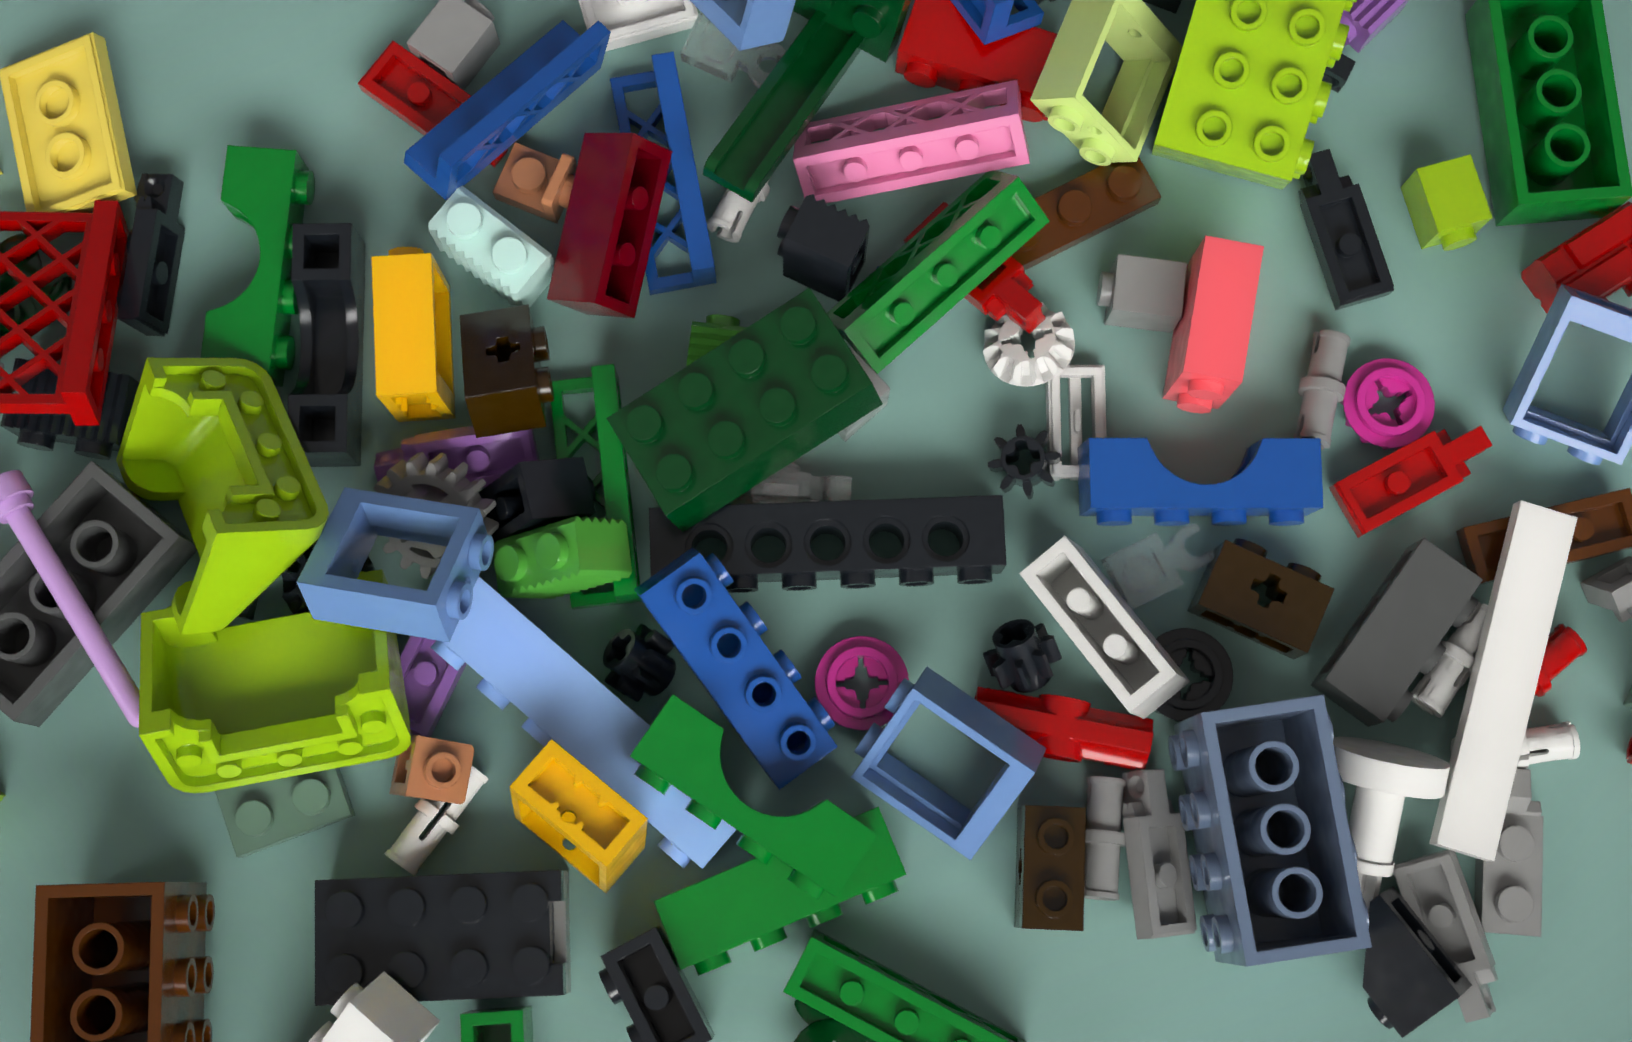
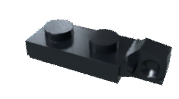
M1330 149L1312 153L1307 170L1303 175L1306 187L1298 191L1301 202L1300 207L1335 311L1391 294L1394 291V284L1359 183L1353 185L1349 175L1339 178Z
M142 173L136 190L137 195L134 197L137 208L133 229L130 230L127 237L128 258L124 281L117 293L119 309L117 319L146 336L165 337V334H168L185 234V228L177 223L184 182L173 174Z

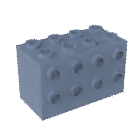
M1324 695L1202 712L1174 724L1175 735L1168 737V749L1174 771L1182 770L1186 794L1179 795V812L1184 830L1193 831L1196 854L1189 856V868L1195 890H1203L1207 915L1200 916V931L1205 950L1207 952L1214 951L1216 962L1248 967L1372 948L1369 934L1368 910L1362 897L1357 871L1356 847L1350 834L1345 808V790L1338 771L1333 745V726L1327 712Z

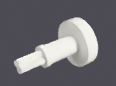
M1334 737L1333 745L1342 781L1356 785L1349 829L1356 847L1359 882L1369 916L1370 901L1379 895L1382 877L1393 875L1395 862L1392 859L1405 797L1422 799L1444 797L1450 764L1436 756L1400 745L1355 737Z

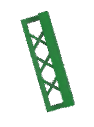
M996 170L986 172L829 310L827 315L843 339L878 374L1050 221L1018 176Z
M614 364L591 366L592 377L552 381L554 401L551 402L556 458H572L585 442L600 453L601 471L593 480L596 493L595 501L606 509L607 520L622 518L626 523L632 573L629 578L613 581L614 591L583 594V590L572 592L570 594V601L573 610L642 602L634 590L640 585L627 451L607 420V417L622 408L619 377ZM594 392L596 414L584 429H581L565 416L563 395ZM567 428L577 435L569 447ZM596 428L598 431V441L590 436ZM602 483L604 498L596 492Z
M815 928L783 991L876 1042H1027Z

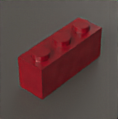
M584 133L547 300L587 315L635 318L672 151L635 133Z

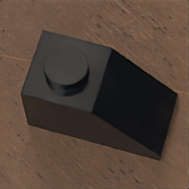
M583 457L519 462L479 492L482 499L488 498L496 501V506L486 515V517L499 523L498 529L491 535L494 544L498 540L575 516L580 518L587 516L589 518L596 513L594 506L596 497L595 487L592 479L587 475Z
M1394 886L1370 901L1369 934L1372 948H1366L1362 987L1370 996L1367 999L1368 1005L1379 1022L1388 1029L1394 1027L1403 1038L1458 999L1472 984Z

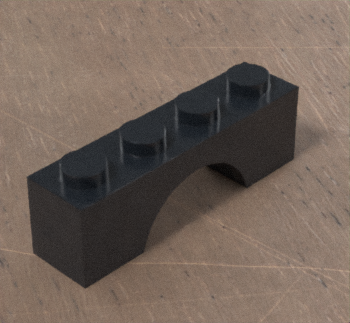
M352 223L293 224L291 281L298 304L301 350L297 382L294 390L288 395V417L311 467L361 466L365 243Z

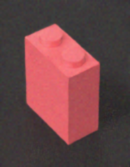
M1205 235L1186 267L1182 318L1173 331L1162 399L1177 401V408L1183 411L1201 414L1210 413L1212 408L1219 409L1243 382L1264 246Z

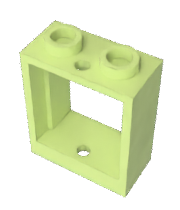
M1072 0L1030 101L1048 118V123L1054 129L1062 132L1079 149L1080 156L1086 161L1099 166H1108L1115 162H1137L1183 46L1143 0ZM1106 41L1122 58L1123 63L1101 115L1083 96V92L1102 46Z

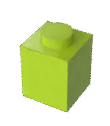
M1471 154L1417 168L1400 187L1421 249L1441 244L1444 251H1450L1471 244L1477 240L1476 233L1493 218Z

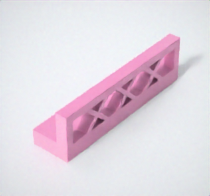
M1013 80L810 122L795 142L793 162L804 198L814 194L816 201L824 199L827 204L1030 164L1029 149L1021 115V94L1018 81ZM1005 103H1007L1006 105H1001V106H996V107L984 109L985 107H990V106H995V105H1000V104H1005ZM942 116L941 118L929 120L931 118ZM830 139L828 141L811 144L812 142Z

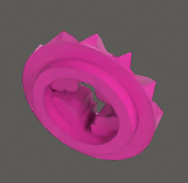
M1391 358L1376 359L1358 368L1347 380L1344 400L1340 402L1344 407L1346 416L1345 425L1351 427L1360 436L1361 443H1371L1382 447L1383 450L1406 446L1419 439L1429 428L1435 410L1434 394L1424 375L1409 363ZM1377 390L1378 392L1381 391L1386 398L1393 396L1397 398L1405 394L1406 398L1393 410L1396 419H1391L1387 412L1380 414L1376 412L1373 414L1369 413V410L1379 400Z
M855 636L836 643L824 654L815 675V691L818 701L831 719L838 725L866 731L869 730L874 722L879 726L889 722L893 713L884 707L904 678L909 680L903 659L893 647L877 638ZM858 659H863V668H866L869 678L887 681V685H879L878 688L869 690L864 709L860 708V700H857L855 690L846 689L845 686L836 687V683H844L845 680L854 678L855 669L858 668Z

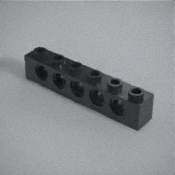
M1003 495L725 505L684 532L665 516L661 507L649 508L651 577L689 549H695L700 541L706 538H716L721 540L727 547L726 555L720 562L734 581L726 587L728 593L758 591L759 582H782V590L786 591L813 590L817 588V580H840L841 588L861 589L876 586L875 578L899 577L900 586L917 587L934 584V576L957 575L958 584H985L992 582V574H1001L1007 565ZM939 529L948 530L957 537L959 551L951 556L938 555L930 548L928 536L933 531ZM878 532H891L900 540L902 550L895 557L881 558L871 550L869 545L870 538ZM821 534H833L843 543L844 551L838 558L833 560L819 559L810 548L814 538ZM763 536H775L784 543L786 550L779 560L766 563L758 560L753 555L752 547L754 543Z

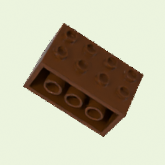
M207 882L36 885L30 1042H212L211 1022L209 1019H204V994L210 993L212 989L214 970L212 958L205 956L206 931H211L213 928L215 904L213 896L207 894Z

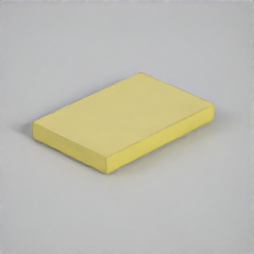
M91 32L0 69V81L26 212L91 213L93 212L95 200H119L121 202L137 195L104 37Z

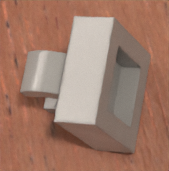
M1631 556L1625 557L1580 582L1588 603L1612 610L1619 622L1623 623L1632 618Z

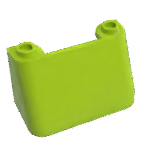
M147 357L116 462L123 481L136 495L152 501L178 500L201 560L194 580L180 585L171 603L172 612L180 634L188 635L220 631L239 616L320 538L329 515L328 505L274 382L264 368L254 362L239 358Z
M382 569L368 572L360 571L357 578L388 584ZM172 605L165 609L141 613L139 737L167 782L173 788L188 793L212 792L398 756L411 745V733L396 633L316 620L312 618L310 612L229 626L212 633L181 635L172 612Z

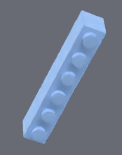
M478 576L473 588V600L468 616L464 620H459L450 642L436 640L431 648L457 671L466 662L483 677L476 688L500 709L504 710L511 702L529 717L521 727L542 746L545 747L551 739L560 744L576 760L647 817L648 822L664 835L657 846L682 868H685L692 860L703 869L736 829L722 820L716 830H714L685 810L691 798L671 785L665 795H663L634 775L640 763L632 759L630 755L650 725Z

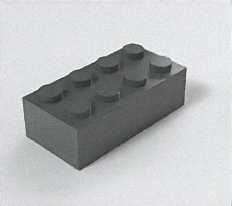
M93 461L83 469L37 520L112 645L197 551L193 541L140 496L132 492L119 478ZM18 541L0 561V710L14 722L40 727L94 667V664L21 543Z

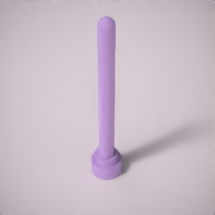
M20 470L1 473L0 523H8L127 721L133 727L139 728V689L31 511L34 508V504L31 498L34 495V491Z

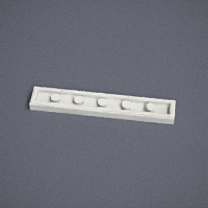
M1522 500L1513 503L1449 761L1450 770L1444 797L1440 798L1429 844L1484 861H1495L1578 517Z

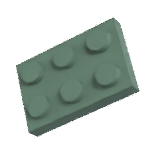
M340 768L215 791L236 857L238 858L249 856L355 816Z

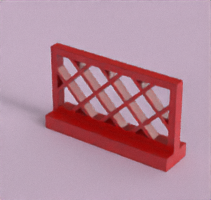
M95 200L93 213L0 211V231H22L28 237L2 254L0 252V275L7 272L19 283L0 296V322L10 331L0 338V358L21 343L35 355L34 358L11 374H8L0 366V413L70 414L75 426H99L119 310L117 293L124 281L128 257L127 237L129 229L119 200ZM65 232H84L83 241L63 255L50 244L51 241ZM41 249L53 261L30 277H27L15 265ZM66 272L75 281V286L53 302L41 288ZM29 296L34 297L44 309L22 324L18 325L6 314L7 311ZM57 319L67 329L66 336L44 350L31 337ZM47 368L58 377L55 394H29L21 387Z

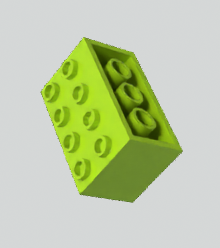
M1196 0L1154 142L1152 155L1281 190L1292 181V178L1299 180L1300 176L1304 175L1307 170L1315 141L1305 138L1309 123L1316 124L1318 117L1322 118L1332 87V83L1322 81L1326 67L1333 68L1335 61H1339L1350 26L1340 23L1343 10L1350 12L1353 2L1356 3L1357 0Z

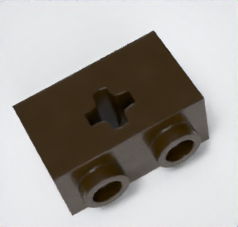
M529 304L459 315L464 397L476 438L546 427L544 403L554 401V391L549 367H541L540 362L550 360V351L545 327H534Z
M1236 538L1233 543L1228 540L1223 541L1213 550L1187 611L1293 660L1307 654L1335 589L1321 583L1320 579L1322 576L1309 567L1297 563H1288L1287 567L1266 558L1267 550L1251 541ZM1261 583L1267 586L1265 596L1273 600L1263 607L1257 604L1259 594L1252 590Z
M1023 805L1017 808L1014 927L1067 931L1084 930L1086 807Z

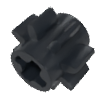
M1018 424L1016 428L1017 437L1012 438L1008 442L1000 437L994 439L999 450L1002 451L1001 459H994L988 462V467L990 471L1006 472L1007 475L1000 485L1004 493L1010 491L1016 484L1023 487V491L1028 499H1032L1034 494L1033 486L1038 485L1040 482L1051 487L1055 485L1054 479L1048 473V465L1057 464L1062 459L1058 452H1044L1043 448L1049 440L1047 431L1040 432L1034 439L1026 435L1022 424ZM1027 449L1033 458L1040 459V461L1031 463V473L1021 475L1017 466L1010 465V463L1018 461L1020 457L1019 451Z
M1026 619L1012 620L997 628L992 636L995 649L983 653L991 676L997 678L1000 688L1005 689L1011 686L1014 691L1020 693L1033 692L1045 686L1053 676L1049 663L1062 659L1054 635H1048L1043 623L1034 626L1031 621Z
M640 624L636 632L631 629L619 631L612 637L604 650L603 664L611 670L604 680L605 683L636 702L640 701L644 693L649 696L660 694L669 686L675 675L676 662L667 655L673 649V643L655 629L651 630L644 624Z

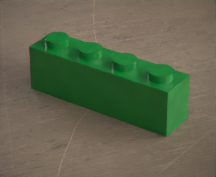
M879 807L854 816L855 819L879 835L837 898L824 890L817 900L787 880L793 868L773 855L767 865L755 858L655 900V907L680 969L682 970L694 965L698 976L732 962L727 950L750 941L754 952L788 938L784 926L806 917L809 927L812 928L843 915L839 903L859 894L862 895L866 905L899 891L895 879L907 874Z

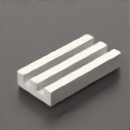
M1068 365L1060 375L1045 383L1046 431L1049 434L1047 452H1058L1062 459L1060 378H1068L1070 465H1062V461L1057 464L1048 465V473L1051 474L1054 481H1059L1060 479L1078 481L1077 448L1082 444L1081 378H1091L1092 438H1107L1105 365Z

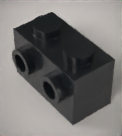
M661 926L654 927L600 956L606 968L598 973L606 992L614 1005L623 1001L633 1021V1024L626 1027L631 1042H708L713 1039L715 1034L683 970L680 969Z

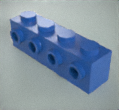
M691 548L634 590L767 776L780 790L838 747L827 732L835 726V723L816 697L806 702L796 689L794 683L802 678L781 649L772 655L760 636L768 630L747 601L738 607L728 593L726 587L734 581L715 554L711 553L704 558L700 552Z

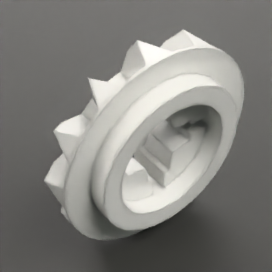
M1041 302L1043 305L1041 310L1046 319L1032 331L1033 338L1037 339L1035 341L1036 349H1033L1034 358H1029L1028 352L1024 351L1023 346L1020 344L1021 335L1025 330L1014 323L1007 315L995 321L991 329L984 330L983 354L991 372L1008 384L1024 387L1044 384L1060 375L1069 365L1075 350L1073 329L1067 323L1062 311L1058 313L1050 311Z

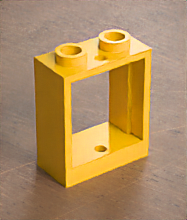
M396 247L390 249L386 256H371L376 396L398 422L456 419L450 285L432 253H424V250L420 248Z
M552 739L509 786L515 818L604 893L611 889L645 848L648 818ZM565 839L569 840L576 848L567 850L563 846V841Z

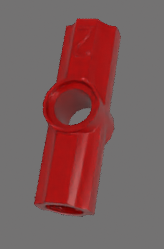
M989 687L976 688L975 700L1046 748L1043 758L1082 763V759L1131 770L1146 769L1153 741L1154 719H1143L1138 716L1091 708V703L1071 697L1039 694L1037 698L1011 691L990 689Z

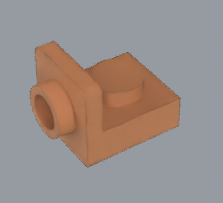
M515 142L492 191L496 200L557 224L564 208H568L577 168L575 157L563 152L560 159Z
M411 735V745L409 748L396 756L389 794L463 804L467 794L474 747L465 743Z

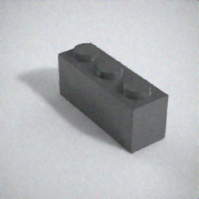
M1425 538L1410 545L1323 666L1311 686L1368 727L1384 723L1386 719L1394 722L1404 712L1413 698V693L1407 689L1419 672L1424 675L1428 674L1443 656L1446 647L1440 641L1451 625L1459 628L1475 610L1479 600L1472 595L1483 579Z

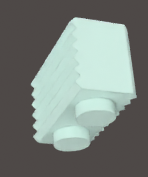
M464 186L457 188L428 222L429 232L440 252L445 251L448 258H454L457 265H463L466 272L471 271L475 279L480 278L483 285H489L492 292L499 293L501 299L506 298L510 306L529 304L530 308L551 282L554 269L552 254Z

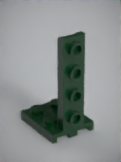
M796 0L793 11L809 21L711 152L704 165L702 175L752 203L860 51L863 50L879 60L887 62L896 49L911 0Z

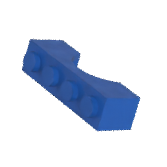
M1088 438L1077 448L1079 516H1096V523L1101 526L1132 524V516H1154V525L1158 526L1186 525L1190 523L1189 516H1211V523L1215 526L1247 524V516H1268L1269 525L1293 526L1304 524V516L1324 508L1320 438H1262L1246 449L1243 460L1233 476L1228 481L1217 484H1197L1177 477L1158 460L1147 438Z

